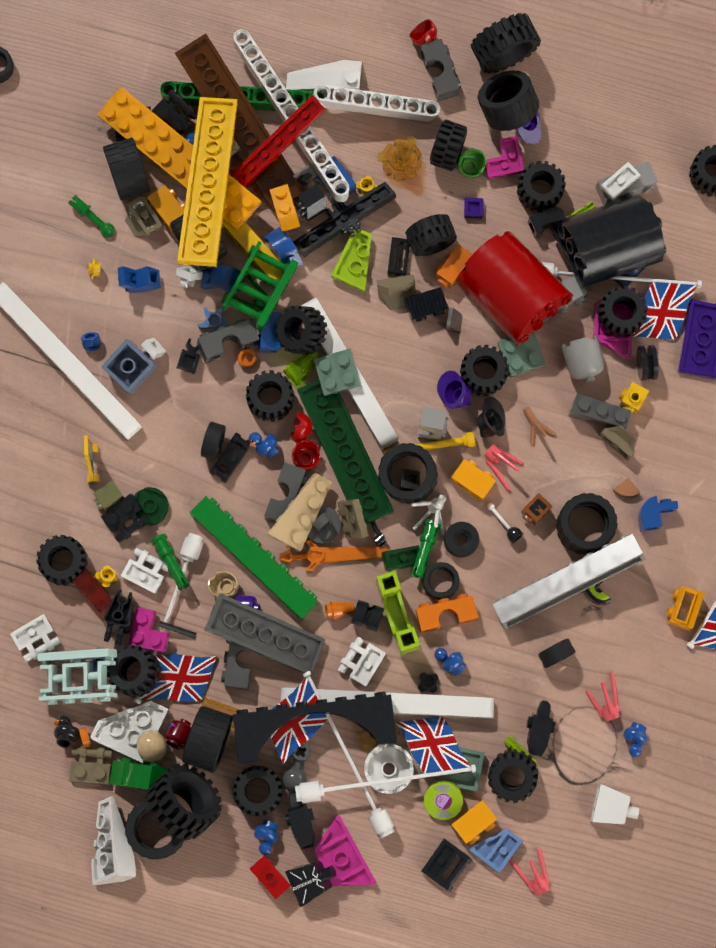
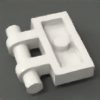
M136 548L133 555L139 557L138 561L135 562L129 559L121 577L156 594L165 578L158 574L159 571L162 569L168 572L169 570L164 560L150 555V552L147 550L142 551ZM145 561L155 565L152 570L143 566Z
M45 614L10 633L19 651L25 648L28 649L29 653L23 656L26 662L38 659V653H44L48 650L52 651L56 645L61 643L58 636L51 640L48 637L49 634L54 632V629ZM43 639L44 644L35 649L33 644Z
M357 637L355 642H352L349 646L350 650L346 657H343L340 661L341 665L338 671L345 674L347 668L352 669L353 671L349 677L366 687L386 653L370 643L366 649L362 648L361 645L364 640ZM356 653L361 654L362 656L358 663L354 664L352 660Z

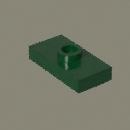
M419 545L382 552L385 572L413 567L419 551Z

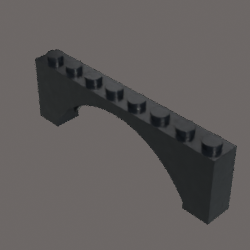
M386 691L376 692L373 697H366V694L355 695V699L347 700L346 696L337 697L334 702H327V699L315 700V704L308 705L307 702L295 703V707L281 704L276 705V709L268 710V707L256 708V712H248V709L237 710L236 714H233L238 764L258 761L259 752L276 730L295 718L309 714H333L348 719L369 733L376 741V746L397 743L391 694L386 695Z

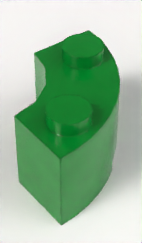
M121 758V761L113 760L109 784L148 790L168 768L160 767L161 763L149 762V765L133 763V759Z

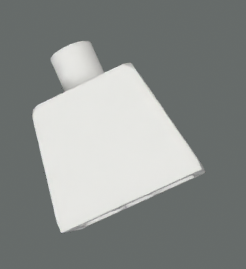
M600 784L597 788L590 822L625 824L626 817L637 820L639 808L629 805L630 796Z

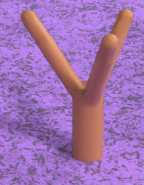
M526 407L523 410L531 424V445H534L535 426L544 437L547 436L546 432L556 436L555 432L536 419L530 407Z

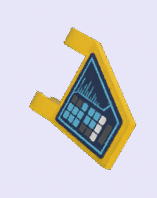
M84 435V455L89 473L87 475V483H100L99 474H94L93 452L98 453V445L93 444L88 435Z

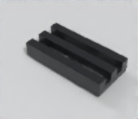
M392 237L387 275L406 276L410 248L408 239ZM395 242H399L396 268L394 270L392 269ZM406 243L404 265L402 271L399 270L402 244Z

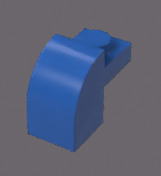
M280 227L264 236L271 251L278 257L280 262L289 264L294 259L299 262L298 266L303 264L297 253L296 246L285 231L282 232Z
M220 265L212 267V269H204L201 288L205 290L220 288L230 293L241 271Z
M124 266L118 268L119 286L125 288V292H148L161 288L158 269L148 266L137 270Z
M657 496L649 498L641 506L638 513L640 532L660 529L662 527L660 513L676 511L678 509V502L671 501V499H663L658 503Z

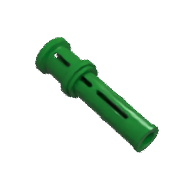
M425 520L424 532L419 538L421 544L411 576L418 579H423L430 551L437 541L435 539L437 531L441 528L439 523L437 528H435L433 520Z
M160 534L151 540V544L156 547L159 559L164 560L178 590H183L182 587L186 589L190 583L187 581L174 556L175 550L170 547L167 535Z

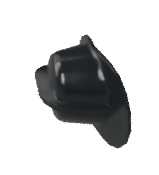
M487 397L485 399L483 412L476 420L482 438L495 435L503 436L505 433V412L501 403L494 397Z

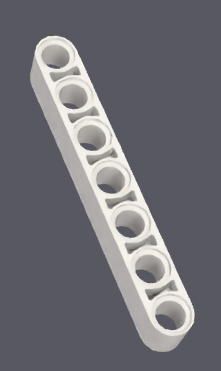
M318 85L312 94L325 108L421 122L434 121L440 112L439 104L433 100L329 85ZM317 93H322L325 96V98H319L317 96ZM335 96H341L343 101H338ZM354 98L360 99L362 103L357 104ZM372 101H377L380 106H374ZM390 104L397 105L398 109H393ZM408 106L414 107L416 112L410 111ZM426 109H431L434 114H429Z

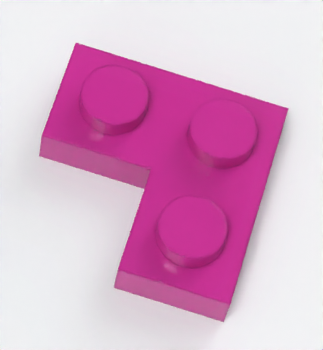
M518 137L499 139L502 157L486 159L487 165L485 169L488 180L521 174L524 170Z
M136 607L128 645H137L147 650L166 653L170 633L153 630L156 611Z

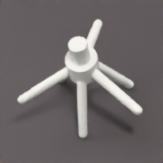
M439 495L438 498H433L431 501L411 503L413 507H428V512L414 525L413 530H416L433 513L435 514L434 527L437 528L439 522L441 524V534L445 535L440 510L444 507L443 503L447 500L444 495Z

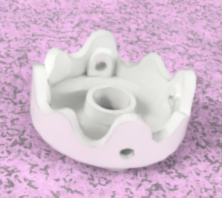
M396 744L379 745L366 758L364 765L365 777L367 782L411 776L414 773L412 758L405 749ZM387 763H391L395 768L394 773L391 775H387L383 771V766ZM411 780L370 786L378 792L393 794L407 787Z

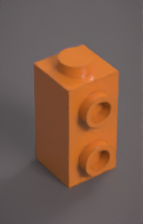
M460 245L456 249L452 248L446 256L448 259L445 263L441 262L435 270L437 272L435 278L437 283L444 288L448 287L451 289L457 282L459 273L467 268L464 264L472 256V253Z

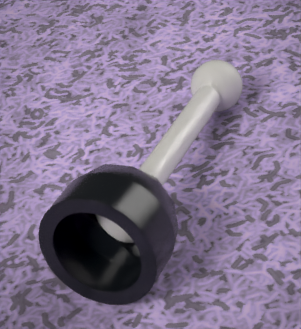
M489 503L487 509L492 511L508 529L507 538L512 544L515 543L524 533L517 527H510L496 511L494 504Z

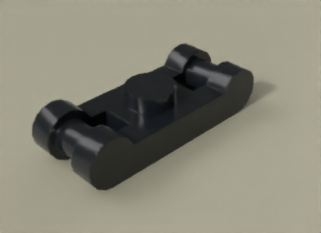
M236 432L209 473L220 477L222 482L227 483L250 449L249 440L241 438V435ZM236 444L242 447L240 451L234 448ZM222 465L228 468L226 472L220 469Z

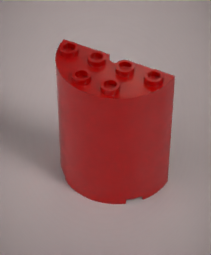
M510 231L504 232L501 237L497 234L480 246L464 264L467 268L459 273L457 284L516 346L520 343H525L532 332L541 329L544 325L543 320L547 317L553 318L557 314L558 309L562 305H567L573 296L551 271Z

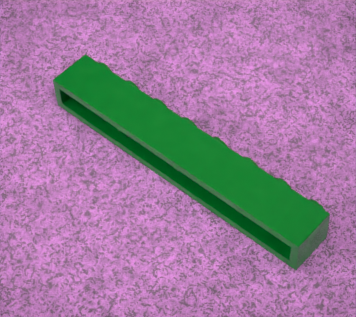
M205 496L190 511L191 516L300 620H303L318 605L316 600L318 597L310 589L306 591L302 587V581L296 576L292 578L288 574L289 569L284 564L278 565L274 561L276 557L269 550L265 552L260 547L262 544L255 537L251 539L246 534L248 531L241 524L237 526L232 521L234 517L228 511H221L218 508L220 504L213 497L209 499Z

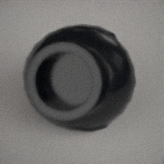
M60 716L54 721V725L57 726L54 730V736L57 739L58 746L69 748L78 739L79 730L77 727L70 725V719L67 716Z

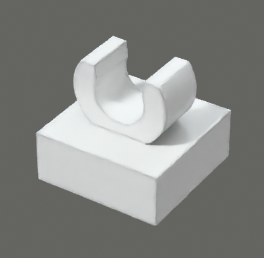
M186 266L177 268L176 275L181 277L180 285L187 288L188 285L193 287L195 280L202 279L203 272Z
M155 338L147 339L141 344L144 348L142 351L145 354L148 352L153 361L158 357H162L167 352Z

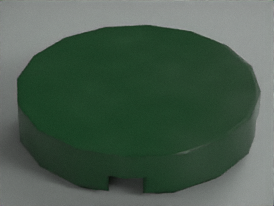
M147 487L135 493V498L143 508L138 515L141 517L146 514L149 517V520L144 523L145 525H156L165 519L169 511V503L162 491L157 488Z

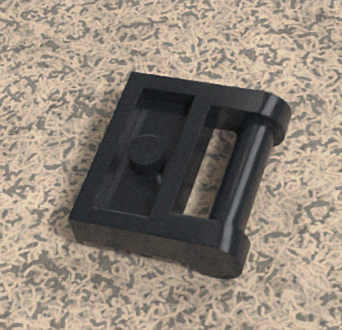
M444 838L421 872L451 892L453 889L452 885L466 865L470 864L473 859ZM459 856L461 860L446 881L441 879L455 857Z

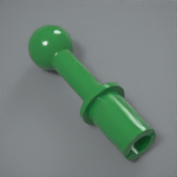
M77 195L73 196V200H70L68 204L81 214L80 217L85 215L97 225L102 236L106 238L112 237L115 233L113 224L103 222L90 210L91 205L85 204Z

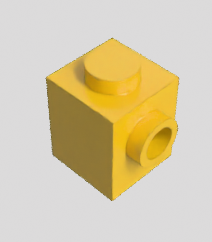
M632 382L628 390L623 389L619 397L622 400L619 406L631 410V414H636L649 390Z

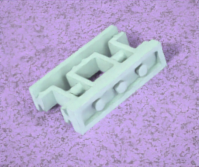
M106 648L38 653V661L42 662L40 669L48 670L49 687L47 689H40L42 696L39 697V701H46V705H57V701H63V704H74L75 700L81 699V703H91L93 699L98 698V702H109L110 698L117 697V693H114L116 685H107V666L116 665L114 658H117V650ZM105 658V661H98V672H93V663L85 662V660ZM70 661V663L62 664V674H58V665H50V662ZM83 667L84 686L72 687V668ZM93 680H98V689L106 690V693L85 694V691H93ZM58 682H62L63 692H70V695L50 696V693H58Z

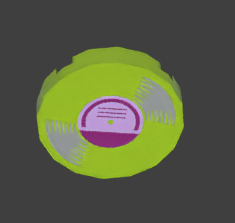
M441 780L432 783L426 789L424 806L432 817L439 820H449L461 811L463 795L456 784L447 780Z

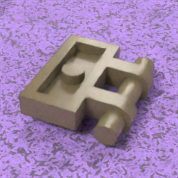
M359 499L337 502L339 507L337 511L342 518V529L346 533L347 539L367 537V525L364 521Z
M83 746L80 748L73 747L72 755H78L80 758L79 762L71 761L69 781L109 784L111 764H104V758H112L113 751L105 750V748L101 747L98 749L83 748ZM87 756L97 757V763L86 762Z

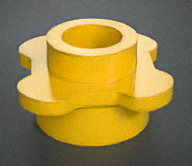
M366 176L361 181L356 182V188L360 189L362 196L377 187L371 176Z
M92 258V261L87 264V274H90L91 279L94 276H100V261H95V258Z
M104 566L100 572L95 573V578L100 580L104 588H108L112 582L118 580V575L115 574V571L110 566Z

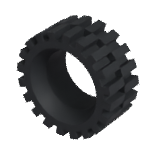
M517 13L515 16L512 14L508 18H501L499 22L496 23L495 21L491 24L492 26L484 28L483 32L476 35L477 38H474L472 40L473 43L470 45L483 72L491 74L492 72L497 73L500 70L504 71L507 67H513L517 62L524 61L525 57H529L532 55L531 52L537 50L541 39L529 16L526 13Z
M179 763L170 766L150 786L147 792L149 795L146 797L147 802L151 803L148 806L149 811L154 812L153 819H158L161 822L159 826L162 829L166 827L168 829L167 833L170 835L176 833V838L178 839L184 836L185 840L195 839L217 820L221 814L219 812L222 810V805L219 804L222 801L221 796H216L219 791L217 787L213 788L211 786L213 784L212 780L209 779L207 781L204 778L205 773L201 772L199 774L195 767L189 769L188 764L180 766ZM174 794L182 797L189 804L192 812L186 810L177 801Z

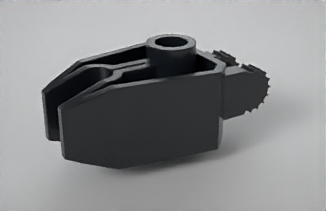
M119 590L113 597L103 618L104 626L106 627L104 641L109 642L112 631L118 632L116 636V644L118 645L121 644L123 635L131 631L133 615L132 592H129L127 601L121 603L122 590Z
M546 700L539 702L537 713H532V716H528L526 728H529L527 746L528 752L531 755H543L548 747L550 733H554L556 722L553 721L552 717H549L551 705Z
M296 791L291 792L289 796L291 808L287 809L288 814L285 815L287 826H292L295 840L302 850L314 847L315 834L311 820H315L312 808L308 809L307 804H303L302 801L297 802Z

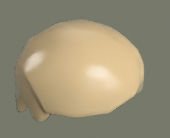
M228 571L216 572L208 580V590L215 598L220 593L232 598L239 589L238 579L233 573Z
M148 730L138 737L137 752L145 762L160 761L166 754L167 743L164 736L158 731Z

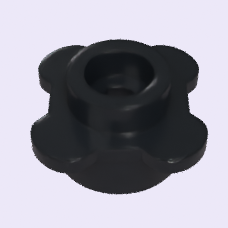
M425 672L419 675L421 680L418 689L421 692L426 690L435 693L438 689L436 686L438 675L435 673L432 675Z

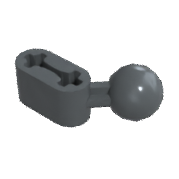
M306 742L299 747L301 750H306L304 752L305 756H297L298 750L296 749L291 754L294 758L292 768L288 769L282 777L283 786L292 793L295 792V786L307 782V776L303 769L305 761L310 756V749Z

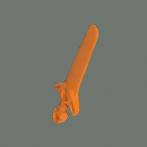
M306 540L305 543L310 547L306 553L293 554L289 550L280 553V561L291 563L296 559H306L311 564L305 572H312L321 563L382 558L381 553L388 550L386 547H318L311 540Z

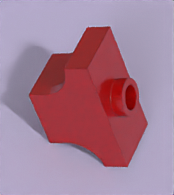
M265 855L250 868L251 872L275 899L291 886Z

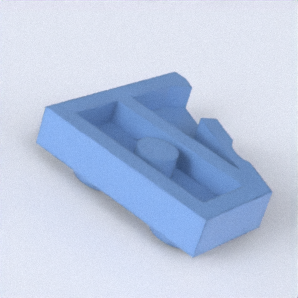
M505 829L475 844L468 850L500 873L523 840L510 830Z

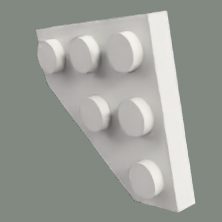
M149 701L110 717L100 719L90 739L144 763L145 761L137 752V739L143 732L148 730L159 732L169 709Z

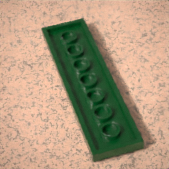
M320 380L297 389L345 499H359L366 525L394 513L340 392L324 396Z

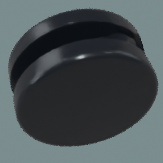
M648 345L647 352L645 346H638L636 362L639 379L641 381H646L647 379L656 380L659 374V361L655 345Z

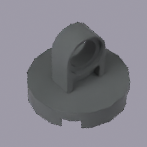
M321 506L308 534L309 540L317 544H327L337 538L341 529V520L334 509L328 506Z

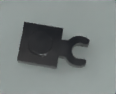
M189 338L185 345L187 350L182 349L176 368L195 374L200 355L196 354L199 348L198 345L192 347L190 344L191 339Z

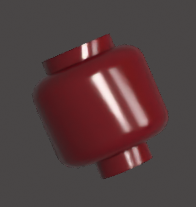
M180 719V721L173 720L164 735L167 740L166 743L175 749L185 748L191 723L185 719Z

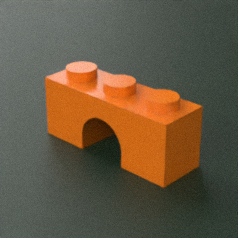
M461 594L456 596L457 599L450 601L449 598L437 600L438 603L430 605V602L419 604V608H416L415 612L420 633L440 629L439 616L447 611L452 612L456 616L458 625L478 620L473 595Z

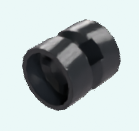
M358 600L351 624L360 627L365 625L366 629L377 632L384 608L377 605L370 607L368 602Z

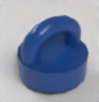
M89 332L82 335L81 342L85 350L96 351L101 347L98 333Z

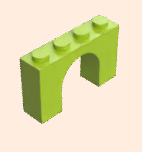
M396 571L376 576V586L399 655L402 656L419 650L420 643L415 628L409 622Z

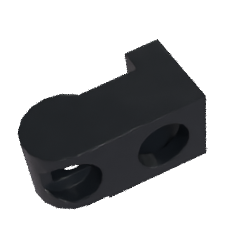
M552 207L530 216L528 225L534 237L542 236L544 229L549 228L554 221L563 219L564 211L559 207Z

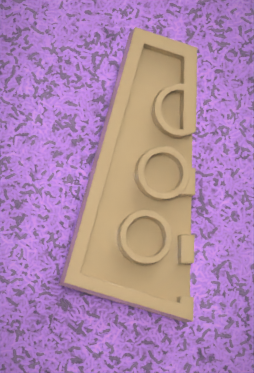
M314 473L266 534L297 551H301L332 482Z

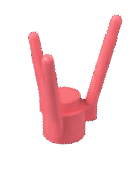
M493 444L484 454L487 458L485 462L492 468L506 490L510 492V487L494 465V462L498 464L502 460L515 471H519V468L504 456L520 465L523 462Z
M613 672L610 673L614 704L610 701L604 681L601 682L607 704L602 706L603 710L590 691H586L600 718L604 717L605 722L620 717Z
M537 848L542 875H539L533 861L530 860L529 863L535 876L531 879L532 883L512 858H510L509 862L528 885L530 892L534 891L536 895H540L550 890L548 884L550 881L540 848Z

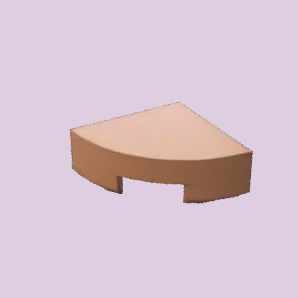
M629 478L613 489L616 494L625 497H634L640 493Z

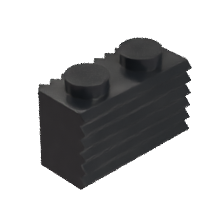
M317 184L298 195L299 201L296 202L298 206L297 211L307 221L327 209V198Z
M442 287L404 298L410 320L415 319L416 322L426 320V316L433 314L434 317L445 314L444 310L448 309Z

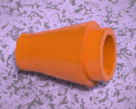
M330 601L325 604L327 619L335 620L348 614H353V602Z

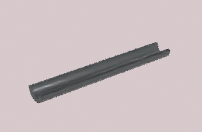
M162 621L159 622V627L192 638L196 637L197 633Z

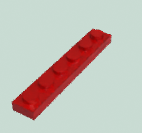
M314 95L309 97L232 173L242 186L247 188L326 111V108Z

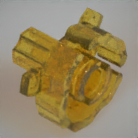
M410 136L407 140L395 139L393 147L391 143H388L383 152L378 153V161L383 162L382 167L387 176L392 175V170L388 167L387 163L395 171H405L402 174L394 172L393 178L396 181H404L407 178L411 180L417 176L422 164L420 160L422 153L416 146L417 139ZM417 158V165L413 168L412 166L415 164V159Z

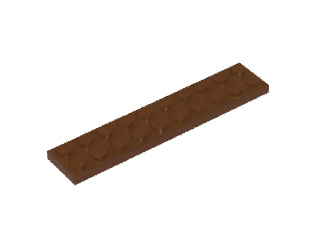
M205 33L175 52V55L201 97L237 99L238 106L233 138L241 148L237 154L242 162H244L270 137V134ZM282 154L254 180L273 212L276 210L270 189L288 184L292 200L296 199L302 192H305L300 182L293 177L295 174Z

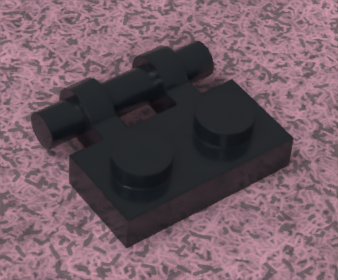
M171 89L167 93L172 99L170 103L163 98L152 112L181 135L191 124L186 118L190 116L195 120L198 114L194 111L195 108L192 105L189 106L182 99L183 96ZM176 104L184 110L182 115L174 108Z
M133 494L127 495L101 516L111 532L119 529L120 534L115 537L119 543L124 539L130 538L134 531L144 527V523L149 520L146 514L141 517L138 515L143 508ZM132 519L133 523L126 527L125 523Z

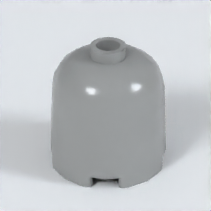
M593 336V340L590 341L588 337L570 341V346L567 347L566 344L561 345L567 369L572 378L577 380L583 379L584 383L594 381V376L599 375L603 371L604 362L598 336Z

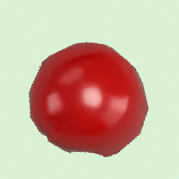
M430 19L419 23L409 36L416 46L421 47L423 44L433 42L437 37L438 30L435 24Z
M300 411L294 420L295 432H291V440L296 443L305 440L313 429L311 419Z
M311 440L298 442L292 450L294 465L306 471L315 468L320 461L319 446Z

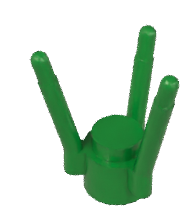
M248 274L246 277L255 286V288L259 292L268 296V294ZM233 297L236 301L257 312L263 311L266 307L263 305V302L256 298L253 301L255 305Z

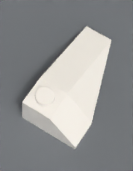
M341 60L287 73L286 89L314 91L318 85H329L360 90L362 61Z
M110 796L98 802L96 827L99 830L97 840H94L93 845L96 847L95 859L92 858L91 862L93 885L124 882L136 877L135 857L131 846L127 842L125 828L115 799Z

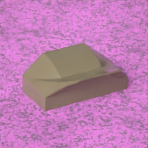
M143 195L127 204L128 214L125 222L135 237L141 235L149 236L163 228V225Z
M414 275L377 280L378 297L384 301L389 310L406 308L404 298L413 296L416 293Z
M621 425L605 428L599 435L625 459L629 460L635 453V437Z

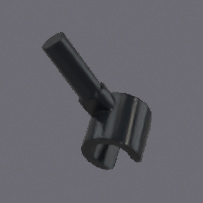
M373 521L371 525L377 535L373 538V541L380 547L386 542V539L378 529L375 521Z

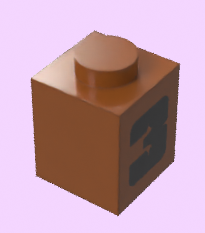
M538 493L521 511L523 514L522 518L527 523L536 525L551 510L552 505Z

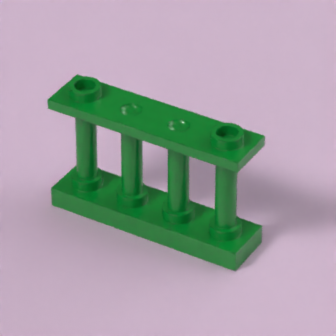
M258 241L256 246H251L248 252L249 259L230 293H225L221 303L223 304L222 311L226 312L230 305L254 318V321L257 322L256 329L263 331L297 270L299 262L294 259L289 264L278 261L261 252L262 242ZM257 257L281 270V273H283L281 280H275L251 267L255 258ZM248 273L272 286V289H274L272 296H266L242 283L246 274ZM239 289L263 302V305L266 306L263 312H257L233 299L237 290Z

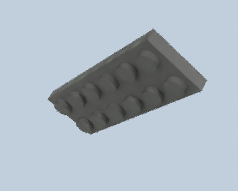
M221 593L217 596L204 631L299 672L306 673L310 671V676L313 674L326 640Z

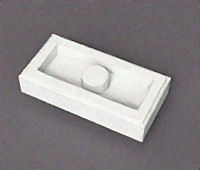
M627 162L606 180L600 188L613 201L639 179L641 175Z

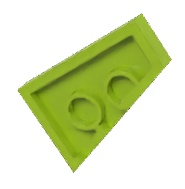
M353 229L355 236H350L331 274V278L365 293L372 234L362 229L361 232L357 233Z

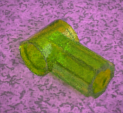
M317 352L303 354L297 361H292L283 372L297 386L316 367L314 359L320 358Z

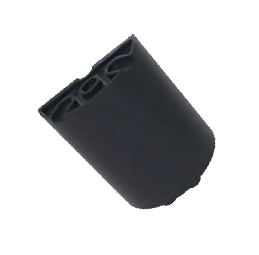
M638 195L554 221L550 225V229L561 250L567 254L568 262L582 288L662 262L664 253H666L661 229L662 221L656 216L652 203L647 202Z

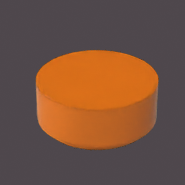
M251 349L242 350L238 354L239 365L245 369L254 367L257 362L255 352Z
M79 728L83 748L89 747L91 743L87 728Z

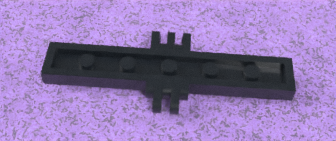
M384 182L348 206L343 202H338L340 208L333 204L331 206L334 210L333 212L329 208L325 209L330 218L294 240L293 243L300 254L306 257L341 233H348L353 237L355 236L353 229L357 233L361 232L359 227L360 221L395 199L396 194Z

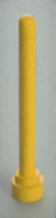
M466 432V435H462L459 438L415 445H419L425 450L457 445L468 446V448L475 447L474 432ZM386 448L384 450V454H386V452L391 448Z

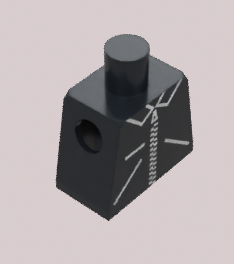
M321 861L297 866L285 871L300 907L310 903L332 887L330 879L337 875L332 865L324 868Z

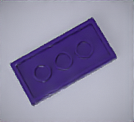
M690 300L678 367L679 373L710 379L716 378V304Z

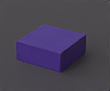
M483 198L464 199V218H483Z

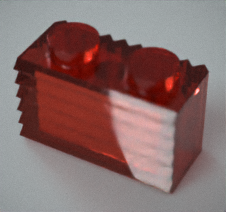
M89 570L83 571L72 581L98 612L101 613L110 605L113 599L112 596Z

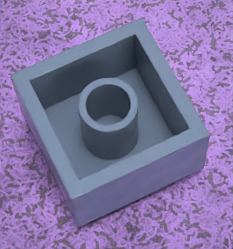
M126 339L101 367L128 393L134 394L159 366L133 341Z

